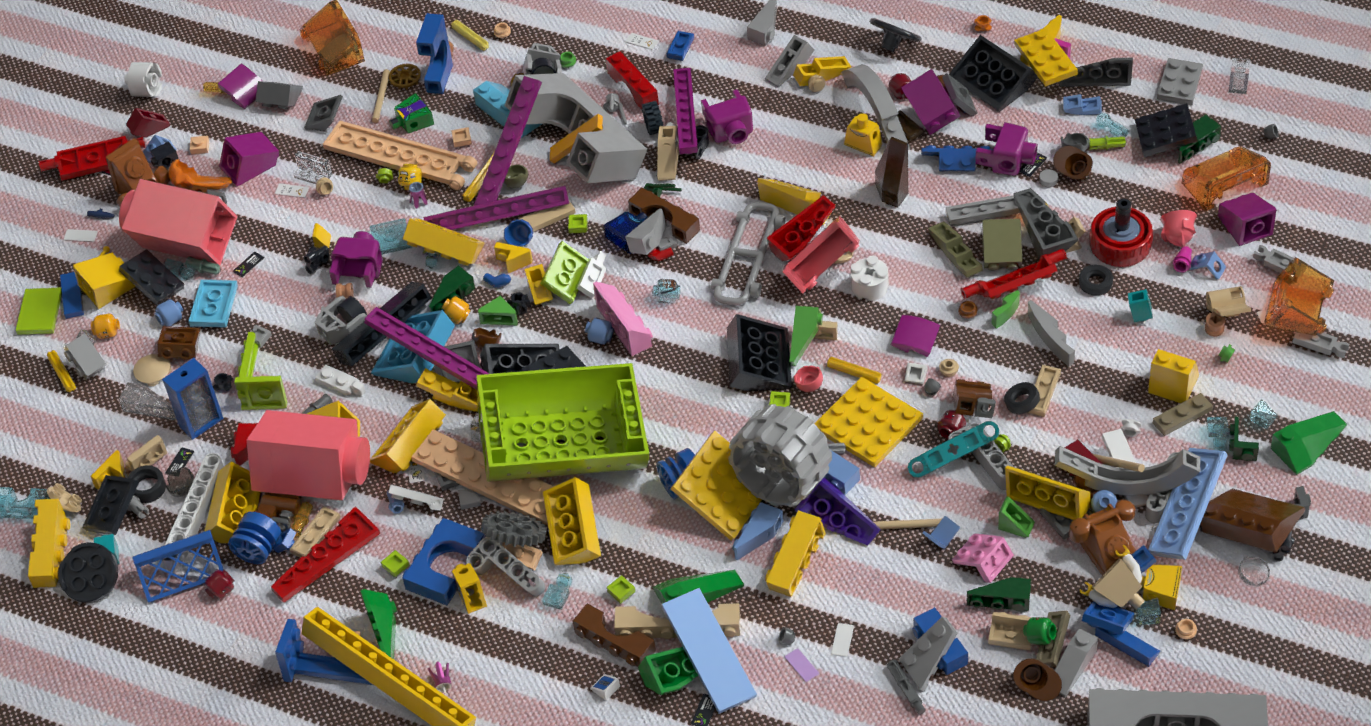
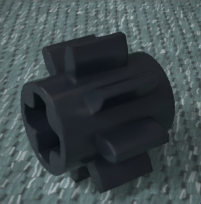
M521 292L511 294V300H507V303L516 311L517 315L527 313V307H531L528 294L524 295Z

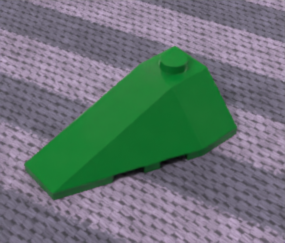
M734 569L673 578L654 586L653 590L661 604L700 588L708 603L744 587V583Z
M683 647L645 656L638 666L645 686L659 695L680 690L698 677Z

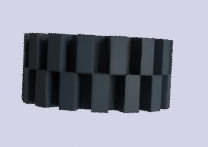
M653 101L642 104L644 123L649 135L659 133V127L664 124L658 103Z

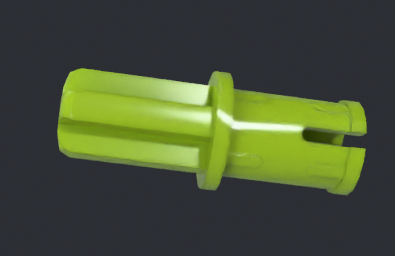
M1105 136L1104 138H1089L1090 150H1108V148L1125 147L1126 145L1125 137L1108 138V136Z

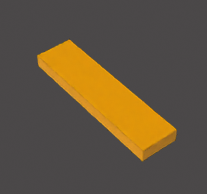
M600 114L595 115L551 146L549 161L556 163L568 155L572 150L578 133L601 131L603 116Z

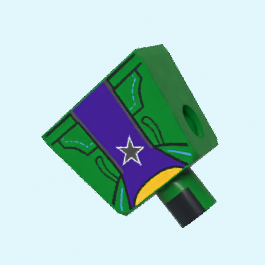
M416 93L395 106L396 117L389 120L393 130L402 126L407 133L434 125L431 110Z

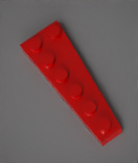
M355 506L338 522L339 525L333 531L329 530L324 535L325 538L311 548V552L305 557H301L293 567L289 568L271 585L272 591L285 603L380 534L379 528Z

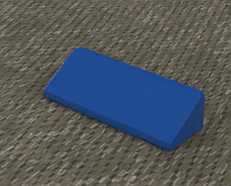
M1095 628L1096 637L1148 667L1160 653V650L1127 631H1124L1122 635L1109 633L1106 629Z

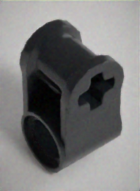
M703 125L696 126L698 152L688 154L694 156L697 160L702 157L703 152L709 145L708 129Z

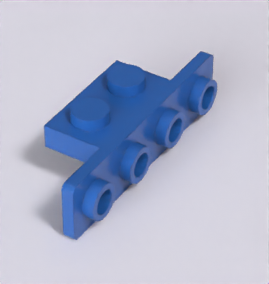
M928 145L925 148H921L922 156H939V171L976 172L977 149H972V146H962L961 148L943 146V148H936V146ZM981 146V147H980V148H983V149H988V150H993V151H994V149H991V147H989V146Z

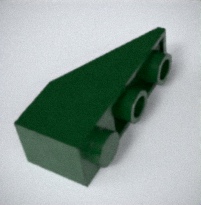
M1207 114L1194 121L1193 125L1198 142L1181 146L1178 163L1181 164L1191 159L1192 156L1202 152L1212 143H1216L1221 137V125Z
M459 265L444 275L429 305L430 312L444 311L442 306L447 299L451 300L455 296L462 299L475 289L473 276Z
M1009 577L967 591L966 606H973L975 608L987 607L997 610L1029 611L1031 579Z

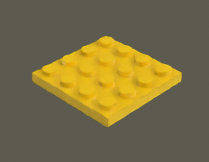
M861 377L814 424L825 434L827 439L834 443H844L845 450L875 468L923 419V413Z
M714 430L670 489L732 541L762 499L752 495L751 491L736 478L737 475L728 460L731 454L729 449L730 442Z

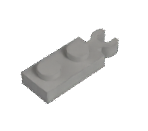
M1259 245L1258 252L1254 251L1253 254L1254 259L1264 260V266L1296 281L1307 268L1306 263L1274 248L1270 252L1263 245Z
M1300 325L1293 338L1294 344L1327 355L1333 352L1341 358L1345 357L1350 345L1347 342H1337V337Z

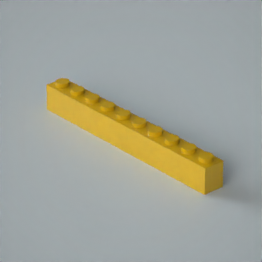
M318 606L303 617L301 632L303 636L431 726H475L476 716Z

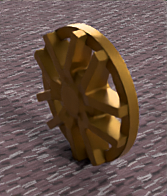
M413 64L397 65L389 73L391 85L398 87L400 90L401 88H406L407 90L408 87L415 84L418 85V81L421 80L420 69Z

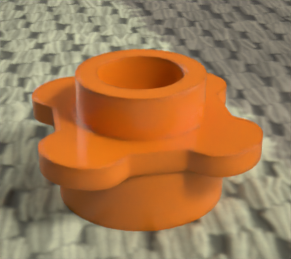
M981 15L974 20L976 31H990L992 29L990 25L991 19L988 16Z

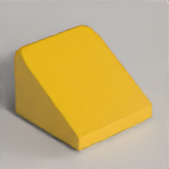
M315 223L312 234L314 246L319 248L326 246L329 248L331 234L321 225Z

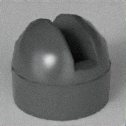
M1271 124L1264 128V136L1266 138H1278L1279 132L1276 124Z
M928 378L924 385V390L928 395H935L941 388L940 383L932 378Z
M783 627L779 633V643L785 645L792 644L796 638L794 631Z

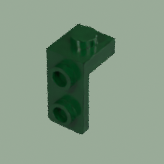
M1235 416L1234 424L1230 423L1229 435L1233 436V439L1229 440V451H1233L1232 459L1257 461L1259 443L1238 441L1239 417Z

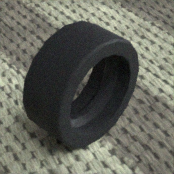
M144 465L138 467L128 476V478L135 479L138 482L147 478L157 479V483L150 489H136L133 496H137L141 503L156 501L165 492V479L162 472L155 466Z

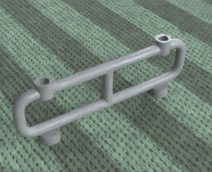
M753 202L748 204L743 212H737L736 221L739 222L719 278H713L711 282V289L714 290L713 296L719 303L741 305L747 302L750 296L760 297L761 283H756L755 281L769 245L767 237L773 233L774 228L779 229L786 222L785 215H779L778 208L773 204ZM755 209L771 211L772 215L759 251L738 248L745 226L749 223L751 211ZM734 256L756 258L743 295L739 298L722 296L721 291L725 288V280Z

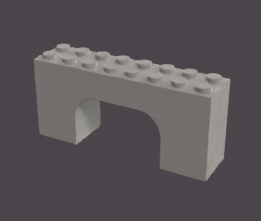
M564 73L515 75L504 105L510 111L524 76L542 82L526 124H552L570 134L595 115L600 114L603 116L601 131L577 134L566 163L587 183L636 179L647 148Z
M1089 689L1087 726H1268L1266 695Z

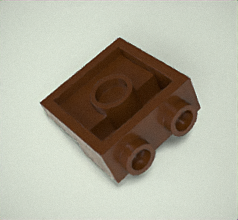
M163 326L157 343L158 357H163L164 359H196L200 328Z

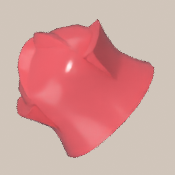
M1176 210L1160 217V221L1163 224L1161 238L1165 242L1178 247L1186 246L1192 239L1193 234L1196 233L1194 223L1197 214L1189 210Z

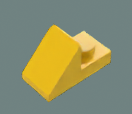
M496 242L494 246L496 259L506 261L508 273L530 265L533 262L531 249L500 242Z
M540 264L524 269L534 304L538 305L553 300L551 291L540 284L545 274L543 265Z
M116 450L90 476L96 489H100L105 475L125 478L124 462L120 451Z

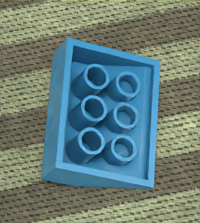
M443 310L412 315L404 322L442 346L446 344L455 327ZM389 339L371 373L384 378L417 383L424 369L432 370L434 364Z

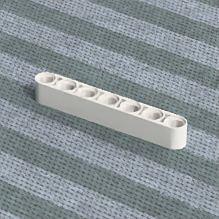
M209 453L204 457L165 545L198 533L212 501L218 471L224 467L219 454ZM189 551L182 552L179 560L185 562ZM179 554L173 555L172 557L177 559ZM168 557L164 558L162 561L166 570L171 571L175 560ZM177 562L172 573L178 572L183 564Z

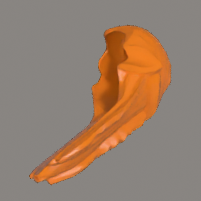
M180 159L173 161L168 171L170 181L174 186L191 190L193 185L218 190L226 188L232 183L230 177L199 175L194 167H188Z

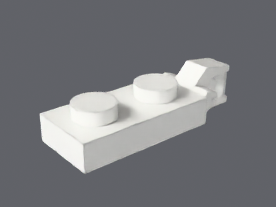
M601 251L587 262L576 288L590 298L595 296L593 283L596 281L601 282L606 271V267L603 265L606 254Z
M325 365L315 377L316 383L346 396L354 393L362 397L366 392L364 384L360 383V380L328 365Z
M390 484L388 492L392 494V498L403 500L404 497L410 498L411 503L422 505L425 502L432 510H441L443 498Z

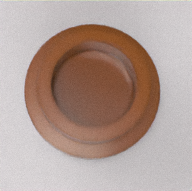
M964 301L959 306L958 312L961 317L970 319L977 315L978 309L974 302Z

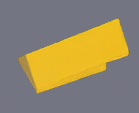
M758 178L757 181L760 200L797 215L818 200L821 195L820 192L774 179Z

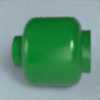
M1032 617L1023 627L1024 636L1029 643L1034 645H1048L1056 637V625L1047 617Z

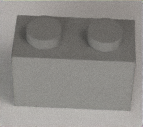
M86 334L81 335L65 346L64 355L69 362L73 361L77 374L80 377L83 376L85 380L105 368V361Z

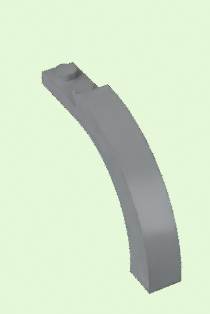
M864 64L842 71L841 74L847 89L855 86L867 98L878 119L887 144L891 137L907 142L897 117L898 111L878 75Z
M1059 446L1055 450V466L1084 478L1085 486L1095 490H1108L1113 494L1147 495L1170 490L1194 478L1200 473V456L1182 449L1171 459L1154 466L1145 467L1143 472L1102 465Z

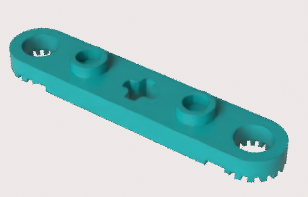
M986 421L913 458L908 463V471L914 477H923L998 438L1000 429L995 422ZM988 425L993 426L995 429V433L991 437H987L984 434V428ZM951 444L959 446L956 455L948 452L951 449ZM915 462L923 464L924 469L921 473L913 471L912 467Z

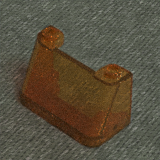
M337 0L327 3L301 26L302 30H299L302 39L311 42L320 59L317 61L321 71H325L327 76L365 62L359 36Z
M1234 147L1232 150L1186 168L1183 172L1181 183L1204 210L1208 211L1214 208L1213 201L1217 197L1221 199L1223 192L1249 180L1253 184L1257 183L1260 187L1269 184L1271 162L1265 156L1245 147Z
M1295 257L1273 283L1264 324L1275 329L1313 336L1322 334L1327 324H1325L1326 319L1320 317L1323 301L1326 298L1329 299L1334 292V280Z

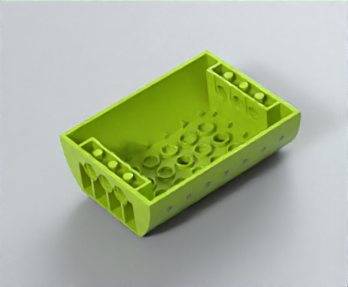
M632 363L477 375L478 421L487 482L647 468L649 449ZM601 436L604 438V440L600 441L596 440L595 438ZM557 440H564L565 443L559 444V443H557L556 441H557ZM518 443H525L526 446H524V447H519L517 444H518Z

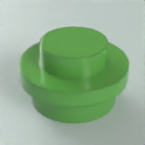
M564 52L560 55L559 60L562 67L569 68L575 65L576 57L573 53Z
M1229 344L1228 347L1223 346L1218 355L1222 357L1220 359L1221 362H1229L1235 351L1232 345Z

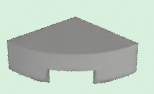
M661 238L656 249L660 251L669 247L674 249L677 247V243L671 238Z
M255 325L252 332L256 335L255 343L261 348L272 336L271 331Z
M458 490L461 510L481 506L480 500L475 493L469 490Z

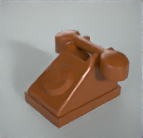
M135 138L106 156L114 189L118 194H122L116 201L119 207H121L126 194L131 190H136L140 179L165 185L170 183L168 170L164 166H159L153 174L139 141Z
M1120 500L1115 504V508L1108 504L1105 509L1091 515L1084 514L1083 518H1077L1070 524V539L1075 543H1080L1102 576L1119 559L1115 551L1117 550L1119 554L1125 552L1122 545L1128 548L1130 554L1136 551L1122 521H1131L1135 517L1136 508L1130 501Z

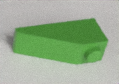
M795 306L790 353L791 366H796L818 332L819 325H822L823 314L820 313L818 307Z

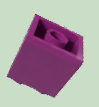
M932 69L901 87L930 135L961 117Z
M262 132L225 137L219 167L231 178L230 180L236 186H240L276 166L279 150Z
M1251 192L1219 203L1218 217L1237 244L1242 246L1273 235L1277 209Z

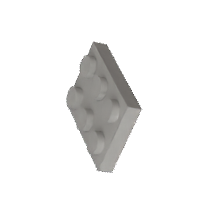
M1168 58L1157 99L1193 105L1203 64Z

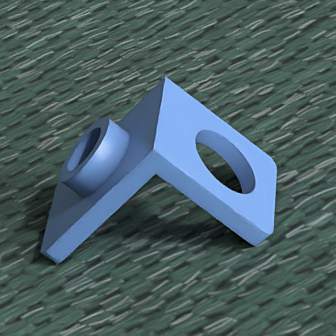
M154 135L143 153L147 161L151 163L150 158H152L150 150L164 144V142L169 141L173 148L177 149L169 139Z
M1215 251L1194 256L1189 270L1207 267L1216 279H1220L1226 266ZM1215 261H1216V262L1218 263V265H1219V271H1218V272L1214 269V262H1215Z
M944 516L931 535L925 531L922 534L945 549L959 531L960 526L947 516Z

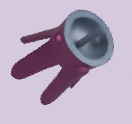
M420 182L410 184L409 190L411 195L409 203H411L413 196L414 206L417 209L420 196L424 204L427 205L428 202L425 197L423 184Z

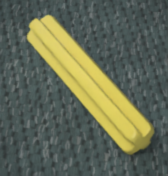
M459 20L451 23L455 31L481 50L485 51L489 48V42Z

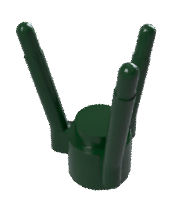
M646 183L644 186L645 190L651 191L659 197L662 191H682L681 188H675V184Z

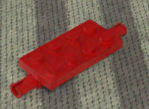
M121 136L57 151V155L54 158L39 161L40 170L43 172L57 168L59 169L61 180L109 170L106 156L130 140H127L126 136ZM137 138L136 140L139 141L140 147L146 148L144 138Z
M1060 249L1040 256L1038 262L990 281H976L974 284L960 289L962 297L967 299L978 294L990 299H996L1002 296L1001 293L1018 290V287L1021 285L1028 286L1034 284L1036 279L1049 278L1052 276V273L1057 272L1055 263L1067 259L1064 249Z

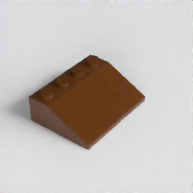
M1232 488L1209 501L1201 521L1203 533L1276 553L1305 512V507Z

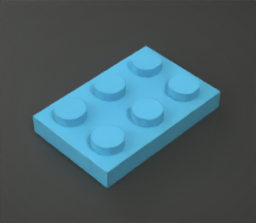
M201 280L189 318L190 326L227 327L238 287L237 281Z

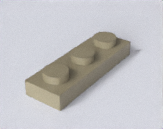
M1200 393L1154 417L1152 423L1166 436L1211 412L1213 405Z
M1067 610L1048 612L1047 618L1051 619L1056 625V637L1050 644L1039 646L1036 660L1043 662L1050 668L1057 667L1071 616Z

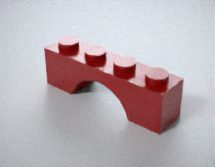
M621 51L605 58L608 75L616 83L623 81L627 85L635 103L641 110L642 104L656 101L659 106L657 89Z

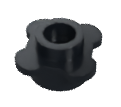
M226 373L217 374L214 377V390H230L233 377Z

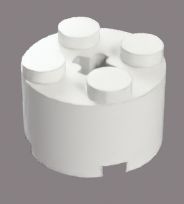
M132 62L128 74H125L124 77L131 96H158L162 88V83H159V77H162V72L157 63Z
M869 256L851 265V290L857 298L862 299L863 297L868 298V301H874L882 298L887 293L889 286L888 267L877 256Z

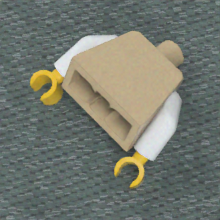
M1122 545L1125 549L1123 554H1119L1117 550L1115 551L1119 559L1094 585L1085 582L1088 585V590L1084 592L1080 589V593L1089 596V598L1101 606L1110 608L1120 606L1122 608L1129 602L1135 609H1138L1145 601L1137 594L1142 587L1140 584L1142 575L1139 564L1130 554L1128 548Z

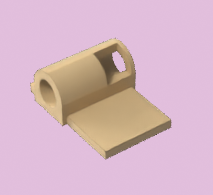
M1242 286L1206 292L1207 309L1219 316L1233 317L1240 315V313L1251 312V307L1246 305Z

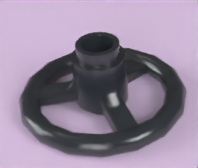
M871 18L869 21L870 24L884 30L885 34L881 42L883 43L882 48L895 52L896 48L898 49L902 37L915 42H921L922 37L879 19Z

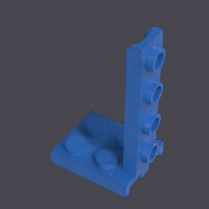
M287 619L275 651L285 682H292L294 675L299 674L373 685L335 657L303 653L304 641L301 640L300 629L297 626L296 620Z

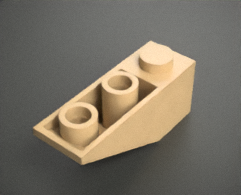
M660 126L658 134L657 179L658 181L676 180L679 156L677 126Z

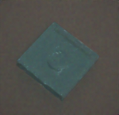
M405 218L370 226L371 235L379 242L382 255L412 248V246L407 245L406 240H403L407 227Z

